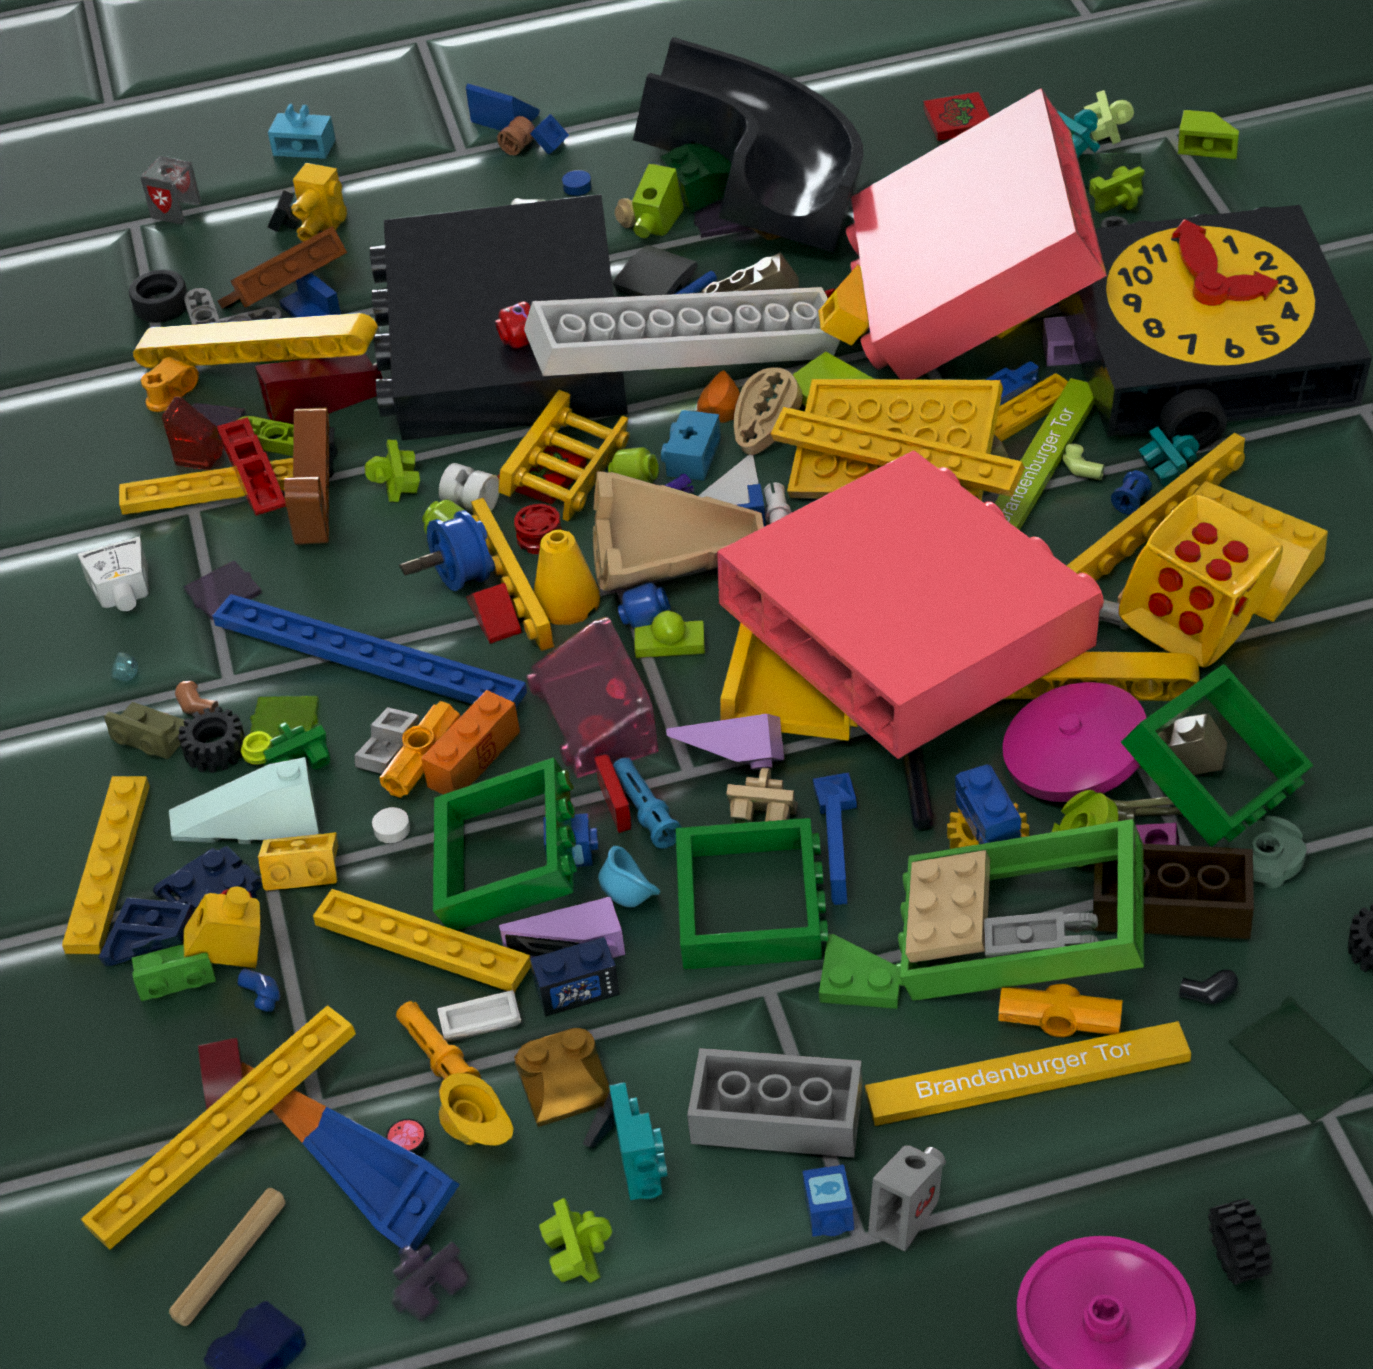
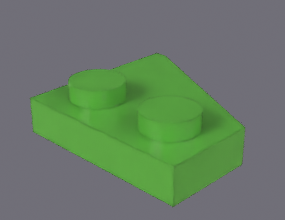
M828 934L829 941L826 943L819 988V1003L898 1009L901 986L897 980L896 965L834 934Z

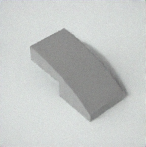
M387 707L371 724V738L354 755L355 767L382 774L402 748L404 732L418 725L419 715Z

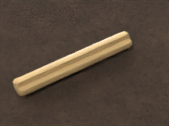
M273 1188L265 1190L171 1306L169 1313L176 1323L187 1326L192 1322L285 1206L286 1201L279 1191Z

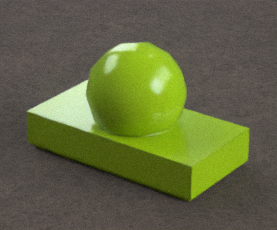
M666 610L654 617L652 625L635 627L636 658L705 654L703 621L684 622L681 615Z

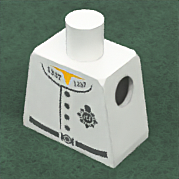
M140 537L78 554L86 581L103 608L117 606L121 611H129L136 606L137 599L144 598L149 594L148 563Z

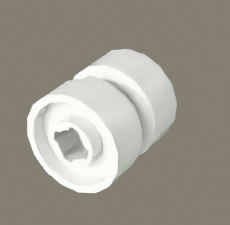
M452 463L445 469L441 477L439 498L441 501L449 499L459 507H464L465 510L473 512L471 501L484 498L490 511H492L499 497V479L496 475L480 470L475 471L471 467Z

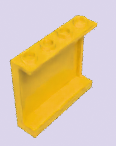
M740 623L720 698V721L770 714L780 717L782 733L849 741L851 727H858V724L762 642L746 626Z

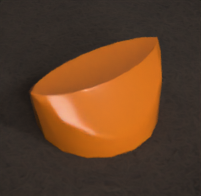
M721 371L709 382L697 401V412L719 414L720 423L734 420L735 408L740 395L735 382L726 371Z

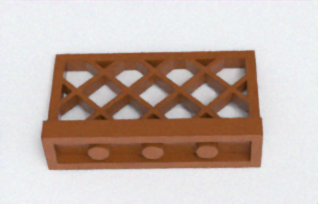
M332 226L232 279L230 282L235 291L218 300L221 308H224L240 299L246 308L348 252Z

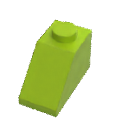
M1183 111L1179 129L1178 154L1237 159L1239 131L1214 112Z

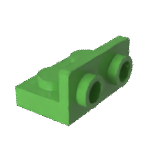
M184 944L132 957L133 981L141 1001L159 998L167 994L216 982L213 963H211L208 953L184 958Z

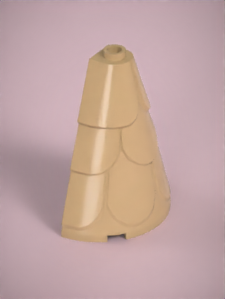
M597 471L593 509L596 510L595 526H593V553L598 586L603 591H611L644 584L665 577H676L701 568L707 570L718 567V550L764 527L762 513L708 496L699 497L671 487L655 485L614 472Z

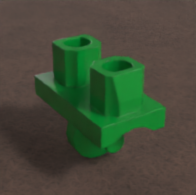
M286 722L278 724L280 735L270 739L272 748L263 752L266 761L264 766L303 757L307 758L313 770H318L330 763L326 732L322 725L305 732L302 725L291 730Z

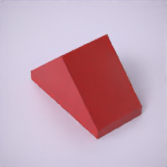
M505 583L466 596L467 602L489 644L521 634V627Z

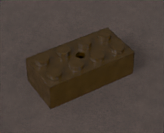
M1143 844L1144 933L1238 939L1251 938L1254 912L1253 849ZM1118 860L1095 863L1093 914L1098 917V927L1092 931L1117 932Z

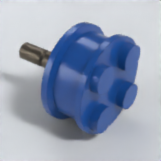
M465 510L456 512L453 519L445 522L439 519L430 521L427 526V541L430 554L399 564L404 576L435 566L445 585L452 591L462 589L465 582L473 579L483 582L489 578L490 572L495 570L493 558L489 554L485 542L487 539L485 526L481 521H475Z

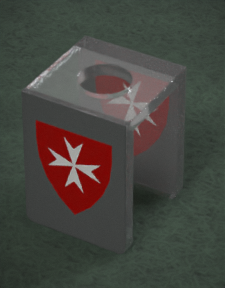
M159 156L140 177L150 216L153 219L181 225L185 220L180 202L197 206L201 203L192 162Z

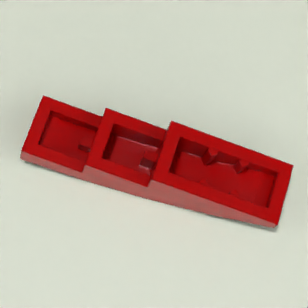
M248 417L217 426L218 434L255 516L286 507L285 498L268 456L263 451L257 434H254Z

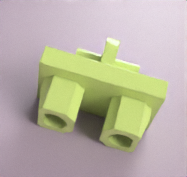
M1105 90L1097 92L1098 102L1084 107V109H1090L1095 112L1098 117L1097 129L1091 132L1093 139L1097 142L1110 137L1112 144L1118 143L1121 139L1117 124H1125L1132 119L1134 115L1133 106L1126 100H1118L1109 107Z

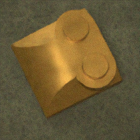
M572 1028L527 1042L514 1056L516 1068L537 1127L603 1106L610 1090L609 1083L596 1051L594 1038L587 1030Z

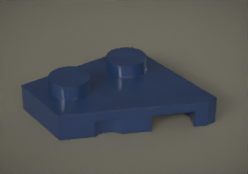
M127 897L98 958L104 966H112L132 960V957L183 944V930L195 909L191 904Z

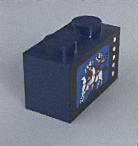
M605 937L530 958L535 988L545 1017L620 995L616 966Z

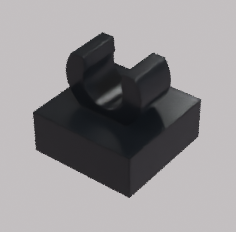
M283 190L268 223V228L278 232L282 222L291 229L296 228L300 219L292 213L294 209H291L292 205L290 204L294 197L293 194Z

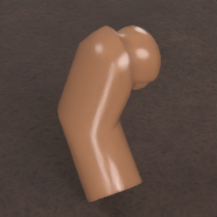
M182 681L178 684L175 697L184 713L193 714L198 711L202 715L205 714L203 709L210 708V711L214 712L215 707H218L217 701L200 698L196 690L198 686L195 682Z

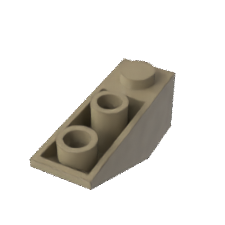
M778 253L771 257H765L757 264L744 270H738L732 276L719 282L709 284L706 288L702 289V293L799 288V277L783 255Z
M1209 713L1178 719L1158 734L1193 775L1222 770L1227 742Z

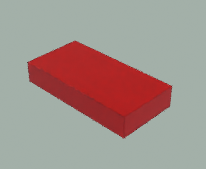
M607 754L594 757L598 783L617 831L620 833L630 830L632 825L629 804L610 757Z

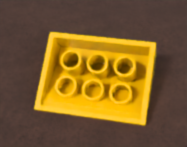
M1205 481L1193 495L1205 496L1229 507L1267 530L1283 545L1278 569L1261 605L1254 613L1274 622L1324 562L1328 531Z

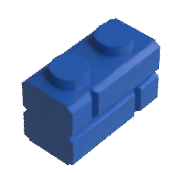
M986 764L960 772L955 776V787L957 789L956 804L979 844L1021 838V832L1019 831L1021 830V817L991 765Z

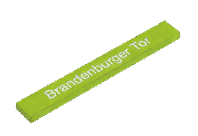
M1073 378L1069 379L1020 460L1025 469L1013 496L1009 497L1000 494L994 503L1001 509L1006 520L1019 530L1061 462L1063 454L1066 453V446L1072 443L1095 404L1088 382Z

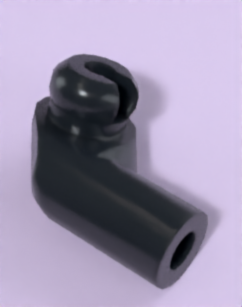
M1229 969L1218 971L1204 982L1183 977L1179 997L1211 1005L1218 1004L1236 991L1238 987L1237 975Z

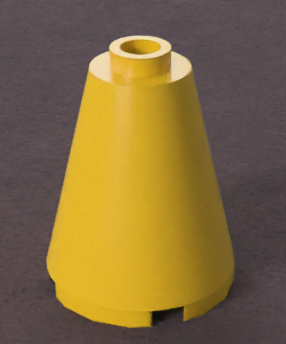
M564 530L551 531L542 538L533 591L547 618H550V623L556 625H571L584 621L589 617L588 613L594 607L596 610L600 603L599 588L574 536Z

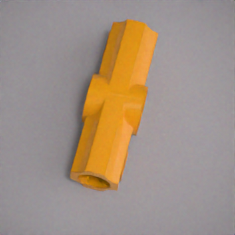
M440 701L437 705H433L418 726H413L404 732L402 748L379 778L381 786L390 795L402 798L403 795H408L424 773L421 758L460 718V713L454 710L451 704Z
M1066 984L1050 985L1046 988V991L1002 987L998 1021L1041 1026L1045 1033L1054 1037H1068L1074 1034L1075 1031L1113 1035L1120 1033L1123 1000L1080 995L1076 988Z

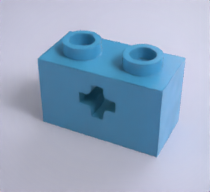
M681 410L677 422L671 424L670 439L668 443L663 444L661 450V461L666 465L667 476L678 478L681 474H686L689 479L705 480L721 440L719 414Z

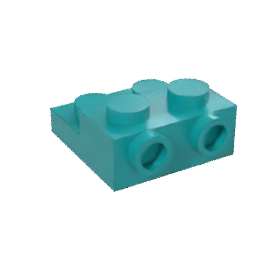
M625 1082L609 1085L630 1200L655 1198L662 1194L660 1178L668 1176L660 1128L652 1129L649 1113L640 1114L637 1097L628 1098Z

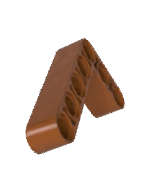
M327 407L294 409L293 477L285 478L284 492L295 545L329 543V415Z

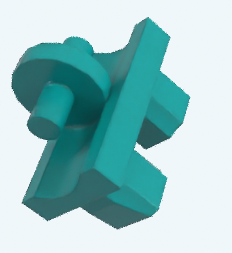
M1090 109L1081 110L1072 120L1060 111H1057L1071 131L1077 159L1087 148L1095 153L1101 147L1099 143L1090 138V133L1097 129L1098 117L1095 112Z
M1157 426L1149 431L1153 441L1140 448L1139 452L1148 468L1165 460L1163 464L1153 469L1159 482L1165 488L1186 471V461L1191 463L1196 460L1199 443L1191 435L1182 437L1176 435L1172 439L1173 444H1171Z

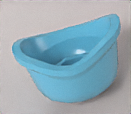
M613 846L609 850L608 858L599 872L598 879L600 887L608 897L611 896L612 901L624 907H636L649 897L659 895L661 891L647 880L632 856L624 848Z

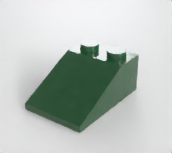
M685 144L660 156L663 166L676 169L682 202L691 213L724 198L732 163L722 154L702 144Z

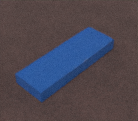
M828 794L825 797L831 897L834 905L847 904L840 794Z

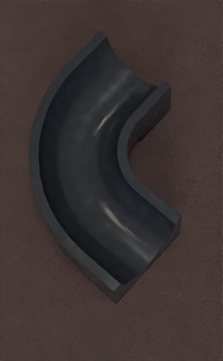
M672 37L670 40L661 76L650 72L646 76L633 141L667 151L685 144H696L697 142L717 151L732 163L719 214L720 219L834 252L844 230L851 197L854 193L864 156L863 144L859 133L850 120L835 105L804 84L769 67Z

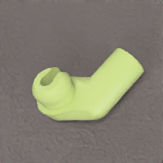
M1068 444L1065 449L1066 454H1063V462L1070 472L1076 476L1101 481L1104 474V464L1086 461L1082 457L1084 449L1081 445Z

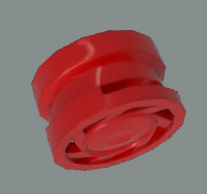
M532 504L517 512L514 518L517 544L521 549H527V552L530 554H539L541 540L547 533L554 530H562L560 514L556 508L550 505Z

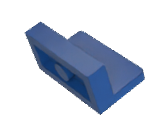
M309 273L296 280L298 291L279 301L280 306L294 318L341 315L337 293L313 273Z

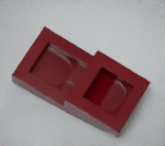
M237 1038L198 1046L206 1109L244 1078L241 1050Z

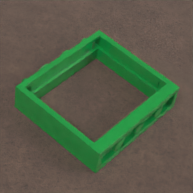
M1225 664L1144 719L1121 741L1122 745L1211 847L1223 838L1228 843L1234 840L1246 829L1242 824L1243 822H1246L1250 827L1267 813L1263 808L1264 806L1271 811L1287 797L1283 791H1286L1289 795L1294 793L1305 783L1300 777L1314 766ZM1206 699L1213 704L1278 778L1275 783L1231 817L1158 735Z
M554 757L434 798L433 912L445 927L457 931L574 893L573 873L577 872V867L573 859L572 847L576 846V839L572 830L571 819L575 818V811L570 798V791H573L574 786L570 782L569 771L567 769L563 770ZM545 794L547 865L464 892V820Z
M810 818L676 828L680 947L683 970L822 960L821 941H829L827 920L819 921V914L826 913L824 890L817 891L816 884H823L822 861L814 862V855H821L819 833H812ZM802 849L808 927L697 935L694 857Z

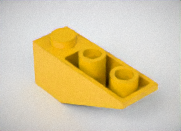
M859 265L852 270L818 310L821 330L851 346L860 336L865 335L869 329L862 271Z

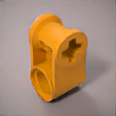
M167 357L150 372L144 374L141 377V385L146 389L147 398L145 403L147 409L154 412L165 411L171 408L186 393L192 391L199 378L197 368L172 357Z

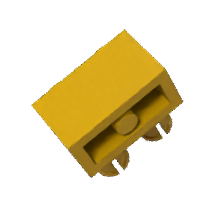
M305 163L293 178L297 201L291 207V209H294L292 213L302 221L301 227L297 229V236L301 241H305L317 235L320 230L324 231L332 226L336 230L347 215V208L344 205L342 196V184L339 181L337 168Z

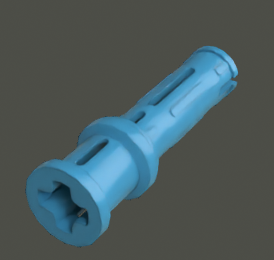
M630 758L619 759L613 764L621 786L638 810L637 818L639 823L650 831L651 841L657 848L662 849L673 846L676 843V828H682L677 820L671 818L668 805L663 800L656 799L647 783L635 768ZM663 830H665L668 834L667 837H665L662 833Z

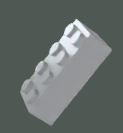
M699 1048L687 1114L691 1144L854 1157L863 1093L862 1061Z

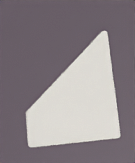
M749 454L698 496H708L734 505L749 503L747 485L759 484L753 455Z

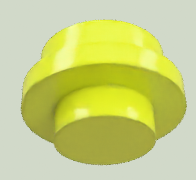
M262 731L252 732L247 735L241 747L243 759L250 764L266 763L263 752L272 748L269 740L273 738Z

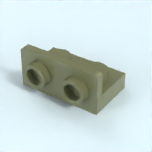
M131 702L121 715L108 711L104 716L109 736L118 744H126L140 749L146 754L157 755L165 759H169L180 746L179 728L184 726V719L135 702Z

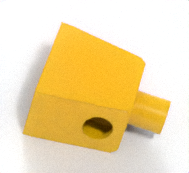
M238 886L230 888L227 895L216 893L204 895L183 930L184 958L208 953L211 963L256 968L260 938V902L256 898H250L249 892Z

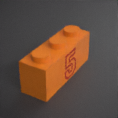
M486 690L421 758L427 787L444 795L470 786L520 733L515 702Z

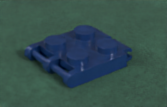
M225 846L220 850L211 848L154 886L153 893L158 898L164 897L167 902L191 904L196 910L204 895L208 893L220 894L227 889L238 886L246 889L252 898H257L256 891L263 884L261 882L262 879L247 864L243 865V860L232 849ZM174 892L180 899L177 901L170 893Z

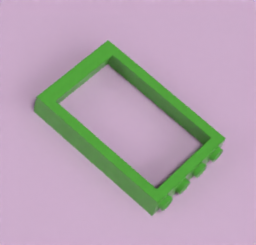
M1133 819L909 856L908 872L903 873L906 901L901 903L904 929L898 935L902 956L901 963L896 965V975L899 985L905 986L912 1001L1144 967L1143 842ZM986 850L990 858L989 880L1118 860L1117 939L929 967L930 960L910 963L905 952L912 862Z

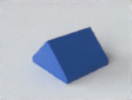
M467 83L466 94L470 119L473 123L501 131L503 128L509 127L510 122L518 116L525 117L532 122L539 115L540 109L513 96Z

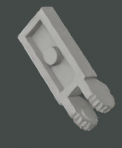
M1064 911L984 919L986 958L1099 941L1097 937L1090 934L1067 936L1066 929L1073 932L1092 931L1098 927V917L1089 912L1064 914Z

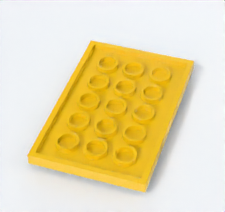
M812 379L805 412L990 454L1003 386L1000 380ZM797 446L787 492L790 498L819 499L882 466ZM961 485L982 501L983 490Z

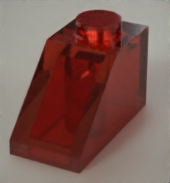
M175 396L162 416L175 465L210 470L215 461L221 457L223 451V444L219 438L217 427L184 399Z

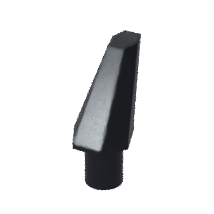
M610 1090L603 1106H599L585 1137L583 1145L594 1148L615 1125Z

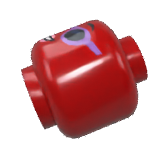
M521 301L500 310L499 319L495 320V326L504 345L508 343L513 348H519L529 344L524 331L531 308L529 303Z

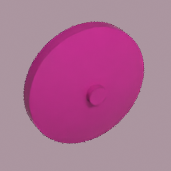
M1097 682L1061 686L1035 698L1014 717L1004 736L1003 758L1013 781L1023 791L1034 797L1054 802H1068L1072 797L1085 790H1093L1096 793L1101 792L1103 794L1123 783L1140 766L1122 745L1121 741L1147 717L1137 699L1119 687Z
M1090 1236L1060 1244L1042 1255L1030 1267L1018 1292V1332L1025 1350L1040 1369H1178L1188 1356L1194 1339L1196 1309L1193 1295L1185 1278L1163 1255L1132 1240L1112 1236Z

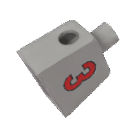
M910 1145L903 1146L875 1175L872 1183L869 1234L903 1251L907 1250L939 1200L942 1168L946 1160L938 1149L927 1147L922 1152Z

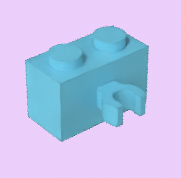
M289 104L285 113L277 114L268 131L273 156L326 159L336 140L331 116L308 115L309 109L307 105H302L300 114L294 111L293 105Z

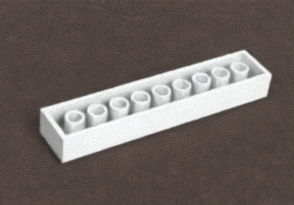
M822 287L532 301L524 327L543 376L813 360L824 352L834 356L840 342L839 339L822 331L820 328L818 310L828 299Z

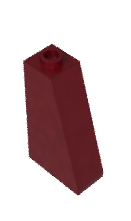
M365 353L360 356L317 358L255 366L269 420L293 425L294 409L327 407L328 414L376 397V379L383 378L381 371L378 370L377 363L372 364Z

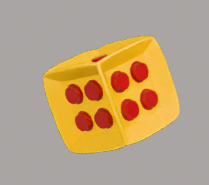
M1192 495L1182 501L1160 523L1141 550L1123 590L1119 604V616L1137 633L1169 653L1191 654L1198 659L1199 667L1206 668L1216 662L1247 627L1252 615L1261 605L1281 561L1283 545L1267 530L1229 507L1205 496Z

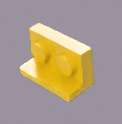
M337 833L263 840L258 855L263 889L269 891L335 884L338 878L335 864L338 850Z

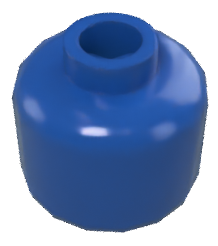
M651 582L626 590L622 595L623 604L618 606L622 623L624 625L630 624L634 630L635 627L652 625L654 617L666 610L671 611L670 603L663 587L657 588Z

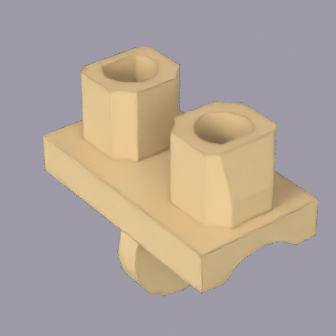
M762 768L759 778L747 777L746 786L728 784L726 795L730 804L733 824L752 822L754 810L766 811L765 821L789 820L790 814H796L797 802L794 799V791L783 790V780L771 779L770 768Z

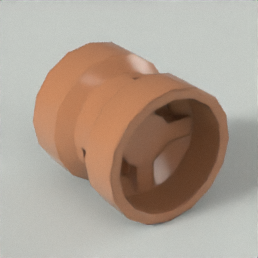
M518 116L510 122L509 127H505L497 135L498 144L504 152L515 156L524 149L525 145L530 144L534 140L530 132L535 127L527 118Z

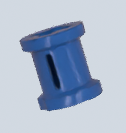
M1137 470L1127 472L1123 478V485L1115 489L1111 495L1112 505L1124 514L1135 512L1140 507L1141 498L1147 496L1152 490V482L1149 480V477Z

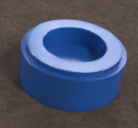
M571 171L562 178L564 192L572 196L584 195L592 187L591 176L585 171Z

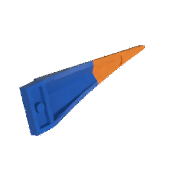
M242 1062L243 1077H245L254 1068ZM294 1089L271 1108L338 1183L375 1229L403 1251L413 1255L460 1184L435 1166L434 1163Z

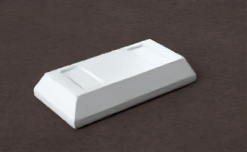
M513 990L437 1008L443 1036L447 1042L517 1026L521 1023Z

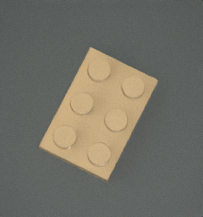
M986 850L912 862L905 952L910 963L985 952L984 919L988 918L990 858Z

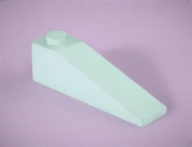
M305 757L266 765L169 810L173 841L215 843L220 838L238 839L239 844H251L252 840L319 834L313 785Z

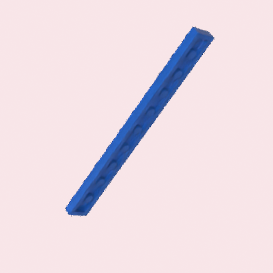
M230 594L212 615L215 626L473 704L488 690L515 702L517 708L527 693L526 682Z

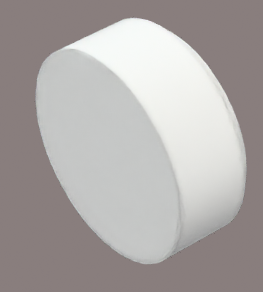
M385 808L379 811L372 820L375 837L384 843L399 842L410 832L408 815L400 808Z

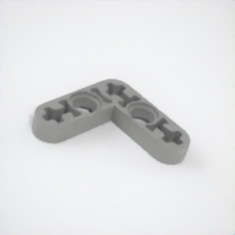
M205 288L192 289L184 297L192 325L282 319L281 311L275 307H265L219 319L209 290Z

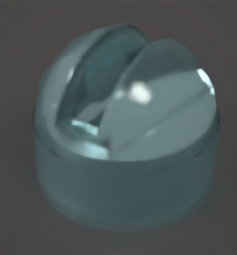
M118 652L110 678L120 681L133 679L138 670V663L135 658L129 654Z

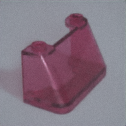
M606 616L592 621L530 667L531 674L526 675L532 695L538 694L541 700L546 698L563 734L564 744L559 746L562 760L565 766H572L577 778L596 772L594 757L607 754L613 765L621 758L635 760L658 752L654 713L649 695L609 617Z

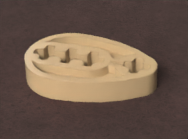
M777 367L763 369L752 375L742 387L734 413V433L736 442L745 454H758L775 442L771 436V431L783 407L800 409L803 398L802 390L795 377L789 371ZM776 394V399H770L767 403L766 399L772 398Z

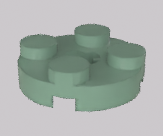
M1265 816L1264 821H1257L1250 827L1246 822H1243L1242 824L1246 829L1229 843L1228 848L1253 849V881L1263 883L1269 888L1280 887L1284 884L1285 880L1297 875L1303 868L1307 850L1302 840L1303 834L1300 829L1288 820L1276 816ZM1266 846H1271L1274 848V852L1266 853L1261 851L1259 847L1266 849Z

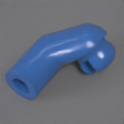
M246 968L240 972L238 986L258 994L254 1002L256 1008L272 1012L275 1009L276 1000L279 1001L281 996L277 982L267 975Z

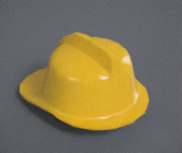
M456 1073L449 1075L442 1081L439 1089L441 1101L439 1119L441 1126L451 1137L462 1141L466 1145L480 1143L492 1146L505 1144L512 1138L514 1130L512 1122L500 1104L496 1093L484 1080L472 1074Z

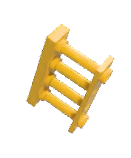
M558 390L500 469L498 492L510 497L518 486L522 487L525 485L564 502L563 520L569 522L576 511L580 512L583 509L587 494L596 483L597 471L603 472L615 453L626 447L630 433L626 432L628 418L622 416L615 427L611 429L572 413V409L569 408L570 394ZM570 425L605 441L597 449L558 433V430L561 426ZM556 445L591 461L585 469H582L543 453L547 446ZM541 465L576 480V482L568 490L530 474L529 470L532 466Z

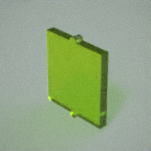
M318 696L258 697L255 713L250 717L252 724L250 733L262 731L275 738L280 735L278 724L286 722L291 730L301 725L304 727L305 732L313 729L314 724L318 723L316 715L319 705Z

